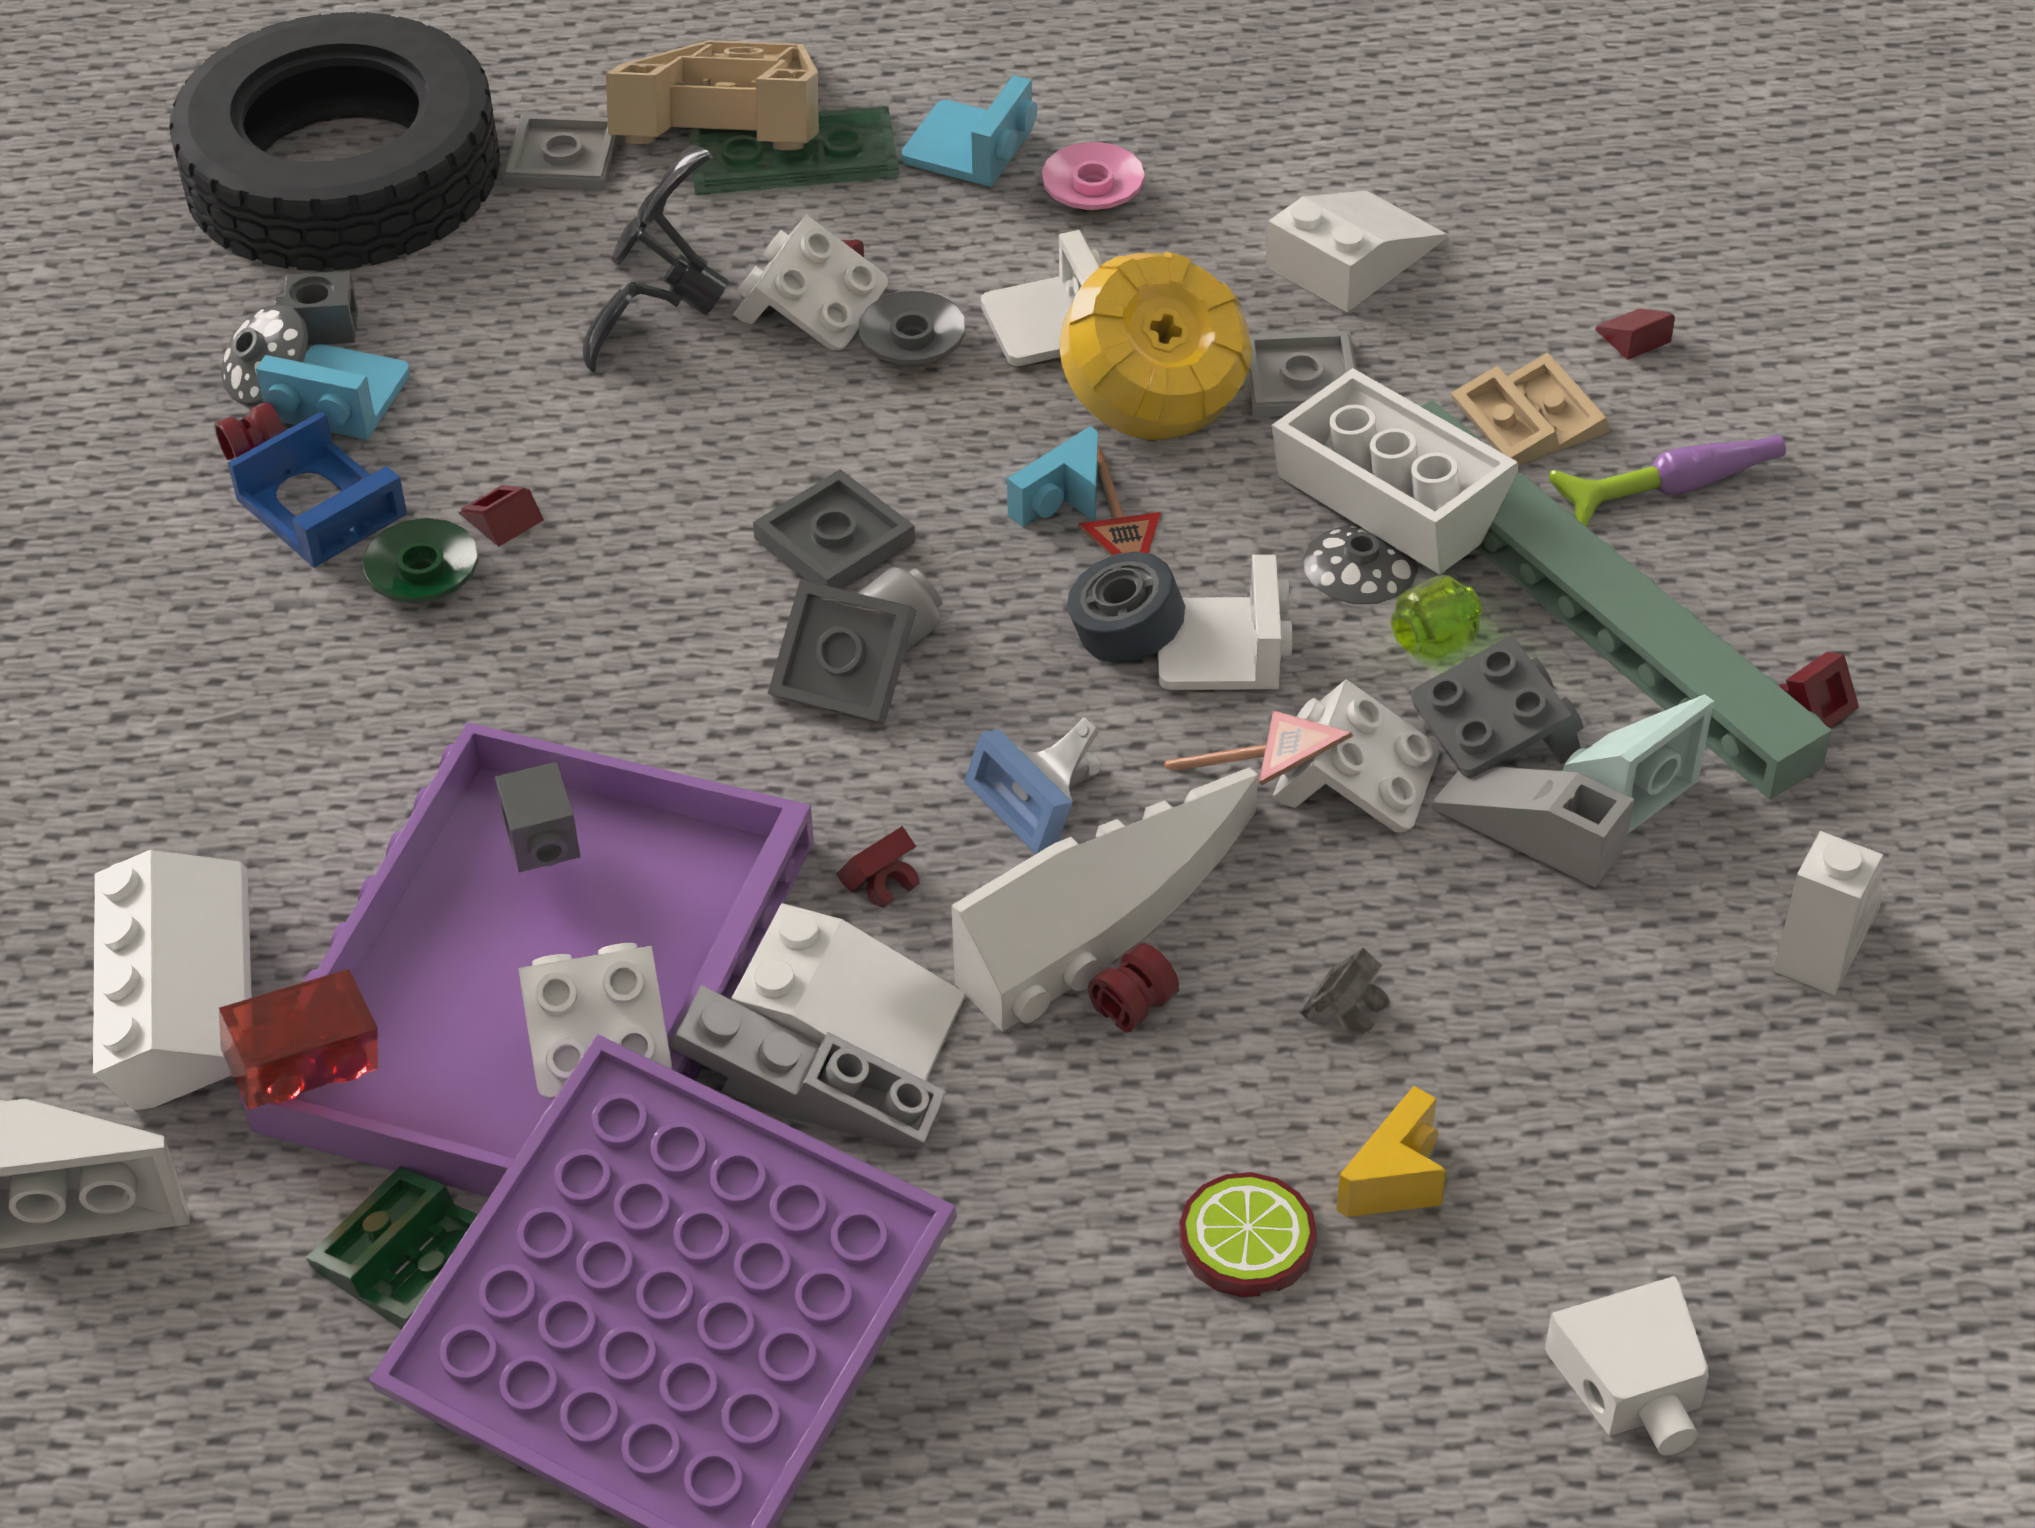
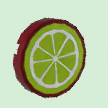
M1254 1172L1225 1174L1202 1184L1186 1201L1179 1221L1178 1235L1180 1248L1186 1258V1264L1194 1276L1216 1291L1239 1297L1261 1296V1292H1269L1276 1288L1280 1291L1293 1285L1309 1268L1316 1247L1317 1231L1313 1211L1301 1194L1278 1178Z

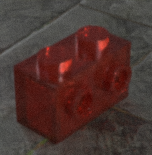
M349 969L219 1007L220 1048L248 1110L268 1103L286 1102L300 1093L335 1082H350L359 1078L364 1073L378 1069V1027Z

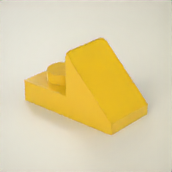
M1416 1086L1410 1089L1340 1173L1336 1211L1346 1217L1442 1205L1447 1172L1441 1165L1428 1159L1439 1134L1438 1129L1433 1127L1436 1097Z

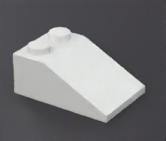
M1368 191L1302 196L1268 221L1266 267L1345 312H1349L1447 238V233Z
M781 903L731 1000L818 1044L821 1043L826 1033L829 1032L927 1081L966 995L965 992L843 919Z
M29 1099L0 1100V1249L190 1224V1212L164 1136Z

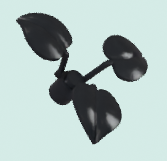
M692 144L682 151L670 165L659 186L655 187L642 202L637 216L627 224L621 233L613 251L612 262L619 265L625 259L637 239H639L671 264L663 279L665 283L670 285V289L668 291L631 282L613 295L595 317L584 338L583 358L591 372L596 370L597 356L605 339L636 295L642 294L666 300L675 307L683 300L704 315H707L722 296L728 284V279L707 266L708 262L695 253L663 215L667 198L698 167L708 160L715 158L708 150ZM654 219L685 257L681 254L677 257L647 233L646 226Z

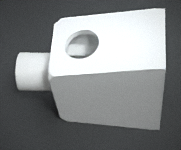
M1675 1276L1551 1313L1545 1350L1609 1436L1645 1426L1661 1455H1673L1682 1452L1697 1440L1698 1432L1687 1412L1699 1409L1702 1406L1709 1378L1708 1366L1680 1284Z

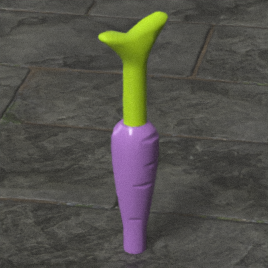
M1775 435L1759 440L1687 446L1662 452L1657 456L1651 467L1600 480L1583 479L1556 470L1550 471L1549 480L1563 497L1575 505V517L1584 526L1588 527L1594 511L1605 501L1657 489L1667 495H1679L1694 491L1728 478L1761 462L1783 457L1786 454V445L1781 435Z

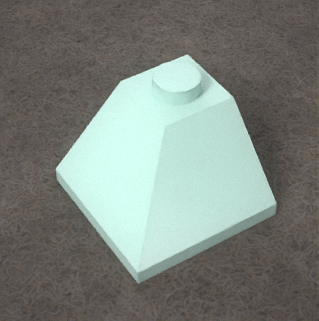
M1704 694L1611 732L1588 749L1580 748L1574 752L1565 763L1562 771L1579 772L1634 798L1628 832L1630 833L1698 782L1714 700Z

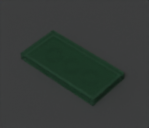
M889 106L818 112L819 133L808 143H804L802 149L778 150L773 148V142L757 141V130L689 128L690 145L693 144L706 149L715 156V158L708 160L693 171L695 195L899 178V167Z

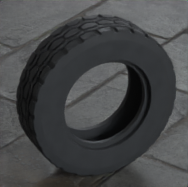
M369 12L318 14L295 18V20L287 22L283 21L261 28L259 31L251 32L231 42L230 45L222 47L194 70L186 79L185 85H182L173 103L170 115L169 128L187 205L195 222L204 233L208 232L209 238L225 249L230 247L232 253L252 261L258 259L265 265L288 269L289 266L296 267L297 270L324 271L325 268H334V270L361 268L363 264L371 263V265H376L398 259L399 255L405 253L409 255L431 245L432 241L436 239L440 241L458 229L462 221L467 222L481 207L480 202L486 201L494 187V180L497 179L500 165V152L488 79L477 58L455 38H451L449 34L433 26H427L419 21L388 14ZM370 116L390 120L408 128L402 136L389 144L371 152L346 159L319 162L296 161L272 156L265 152L275 141L288 132L303 125L327 118Z

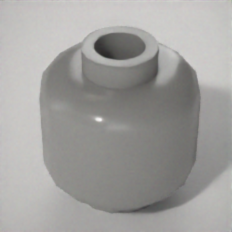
M892 567L859 592V594L909 605L917 610L905 652L931 633L940 622L938 608L943 604L942 599L930 581L915 568L908 572L899 567Z

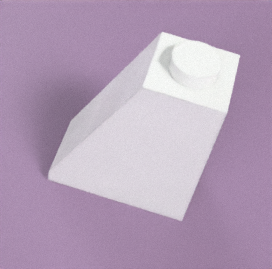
M1819 832L1796 876L1774 972L1836 995L1880 908L1883 854L1825 832Z

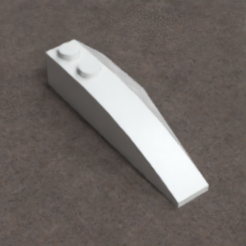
M1249 767L1192 789L1187 795L1185 802L1176 807H1172L1165 800L1145 808L1142 820L1127 826L1118 819L1098 826L1097 838L1078 844L1072 837L1056 842L952 904L955 985L965 992V995L1002 1032L1020 1020L1023 1023L1035 1021L1047 1010L1052 1000L1068 990L1082 991L1086 989L1091 979L1098 975L1102 969L1147 936L1184 902L1226 855L1256 812L1258 774Z

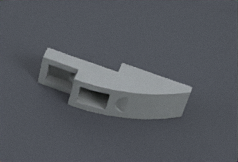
M700 985L669 1047L728 1077L721 1091L779 1116L905 1148L920 1149L923 1146L946 1091L829 1032L826 1033L821 1043L818 1044L703 985Z

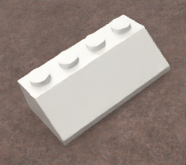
M1354 368L1272 424L1278 477L1439 575L1481 545L1518 473L1517 461Z
M149 850L95 873L93 1074L135 1111L155 1108L253 1067L247 867L240 861Z

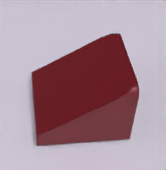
M1639 308L1599 324L1595 327V330L1622 356L1629 360L1671 343L1675 316L1670 312Z
M501 485L461 508L462 511L458 512L498 547L544 521L530 489L517 486Z

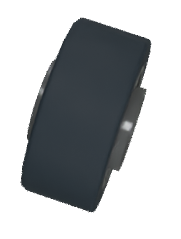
M1136 551L1114 554L1094 563L1079 575L1069 591L1067 610L1083 647L1098 660L1113 663L1138 661L1161 650L1174 639L1183 625L1186 607L1168 564L1153 554Z

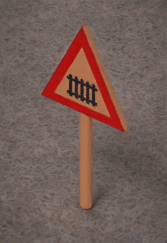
M1098 445V476L1113 519L1078 523V527L1110 555L1135 551L1148 554L1161 512L1124 517L1102 449Z
M1273 711L1267 744L1171 759L1164 763V767L1169 770H1185L1264 757L1259 783L1262 786L1353 737V734L1349 731Z

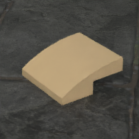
M1548 352L1508 376L1497 365L1451 392L1453 401L1489 443L1499 452L1517 461L1518 465L1610 432L1607 417Z

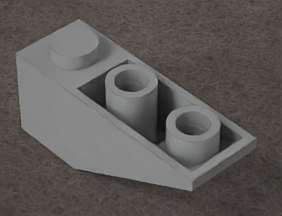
M1491 767L1473 777H1466L1458 770L1432 801L1431 809L1596 888L1626 848L1634 798L1579 772Z

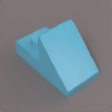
M1089 426L1008 477V516L1024 527L1040 516L1042 518L1052 516L1060 508L1062 502L1066 501L1086 517L1096 521L1098 431Z

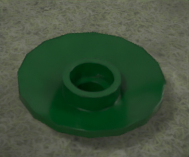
M422 518L403 521L383 530L368 544L362 557L365 580L373 590L391 600L410 603L437 600L457 591L473 576L478 564L476 542L466 529L448 520Z

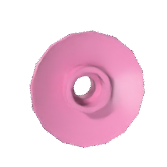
M1101 142L1076 143L1059 149L1046 160L1042 169L1044 189L1054 200L1069 207L1086 210L1109 209L1128 202L1140 192L1145 180L1142 162L1132 152L1114 144Z

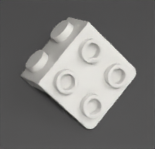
M806 214L789 235L780 230L762 255L770 262L763 271L755 265L742 282L737 292L745 298L733 315L742 322L753 324L770 305L826 348L842 350L848 345L858 330L859 319L865 309L877 301L887 287L888 278L885 273Z
M1080 230L1059 234L1058 277L993 290L981 296V308L1009 364L1023 366L1060 357V334L1067 311L1083 283L1102 265L1098 251L1096 249H1089Z
M1252 555L1250 597L1182 598L1186 606L1184 623L1174 639L1158 651L1159 684L1162 688L1167 690L1279 689L1281 657L1292 655L1291 620H1280V614L1289 613L1288 579H1278L1276 555Z
M1347 679L1322 700L1319 701L1316 698L1309 700L1298 713V718L1349 731L1353 734V737L1282 774L1272 798L1282 805L1296 808L1323 785L1327 784L1394 832H1406L1411 829L1415 824L1439 757L1437 744Z
M620 943L599 949L598 955L572 959L570 954L548 955L533 960L532 966L518 968L538 1092L542 1097L555 1099L597 1034L672 1069L652 946L638 948L636 943Z

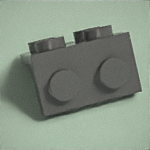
M1513 635L1419 685L1411 693L1415 709L1457 769L1466 777L1476 776L1542 739L1560 764L1566 763L1570 756L1581 748L1577 732L1584 727L1577 710L1567 697L1563 699L1558 697L1553 690L1552 680L1544 665L1537 657L1531 660Z

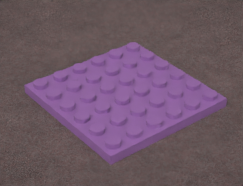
M597 1034L369 1378V1382L375 1391L635 1528H775L957 1218L956 1207Z

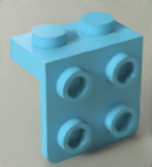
M1013 75L988 110L951 100L937 102L903 147L902 162L916 168L992 187L1034 126L1037 116V104L1032 101V80Z
M324 344L310 347L303 363L265 355L256 368L263 402H269L274 407L281 422L297 425L322 411L327 415L331 433L365 440L369 439L410 377L409 365L406 361Z

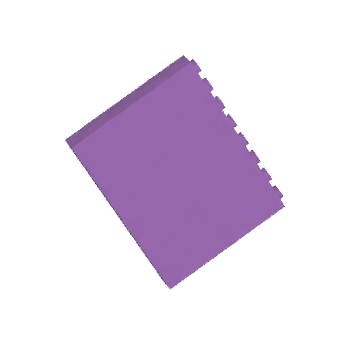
M467 722L456 742L449 744L445 748L440 760L439 770L429 786L423 787L418 792L413 812L401 831H396L390 838L386 857L374 876H369L364 881L360 889L358 903L346 922H341L334 930L330 949L318 969L311 970L306 976L301 989V997L289 1017L283 1018L278 1022L272 1035L271 1046L258 1068L254 1067L247 1073L241 1087L240 1100L245 1108L251 1131L393 1171L402 1166L441 1184L490 1197L554 1100L542 1097L537 1089L518 968L532 966L533 960L548 955L570 954L572 959L598 955L599 949L620 943H636L638 948L652 946L668 1046L670 1047L700 985L731 1000L781 903L785 902L814 843L811 805ZM557 761L574 814L581 857L552 866L518 872L502 819L495 776ZM669 1048L672 1070L696 1081L703 1065Z

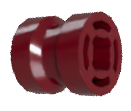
M269 402L252 407L249 414L241 420L229 416L214 424L218 443L227 460L237 458L285 431L279 415Z
M1146 943L1135 944L1122 955L1120 965L1116 969L1106 968L1088 983V994L1096 1011L1105 1018L1110 1017L1115 1020V1025L1125 1033L1131 1032L1147 1018L1148 1009L1151 1006L1162 1007L1179 992V981L1170 962L1161 952Z

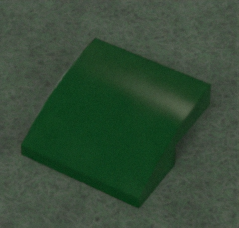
M400 1166L305 1258L310 1267L318 1274L400 1329H403L478 1214L455 1205L446 1185ZM432 1237L433 1239L420 1251L419 1249ZM407 1261H410L398 1274H395Z

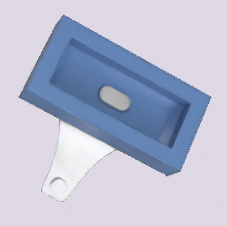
M1083 717L1060 741L1040 752L1028 751L1016 746L1000 729L980 733L964 782L1037 854L1060 839L1073 801L1069 789L1092 779L1100 773V762L1096 754L1087 752L1099 734V730Z

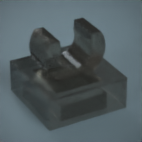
M1362 948L1329 971L1302 1008L1300 1014L1309 1022L1320 1027H1324L1338 1018L1341 1027L1348 1033L1363 1035L1372 1029L1374 1023L1363 1014L1360 1004L1378 1013L1390 1003L1389 997L1380 987L1369 984L1382 967V964L1367 950Z

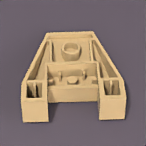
M708 40L623 63L606 73L608 135H625V142L653 143L655 142V137H658L670 127L757 130V141L773 142V148L778 150L802 149L804 143H808L819 133L818 71L804 44Z

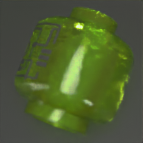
M1438 575L1407 590L1398 597L1394 614L1391 618L1393 635L1396 641L1410 655L1414 656L1420 653L1428 659H1440L1476 640L1480 629L1481 603L1475 591L1469 586H1463L1462 583L1451 576Z

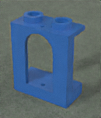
M322 411L228 462L237 501L313 568L407 515L400 476L388 466L373 474H369L332 442L327 415ZM305 473L319 474L341 490L338 494L297 517L277 499V490L281 483L290 477Z

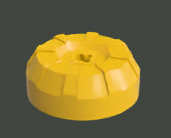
M1165 251L1164 254L1136 253L1117 256L1099 266L1083 283L1064 318L1060 334L1062 367L1071 389L1083 406L1109 427L1123 434L1145 440H1160L1184 436L1196 432L1215 421L1226 410L1238 393L1249 371L1253 349L1251 347L1249 329L1237 296L1226 283H1221L1211 273L1190 262V258Z

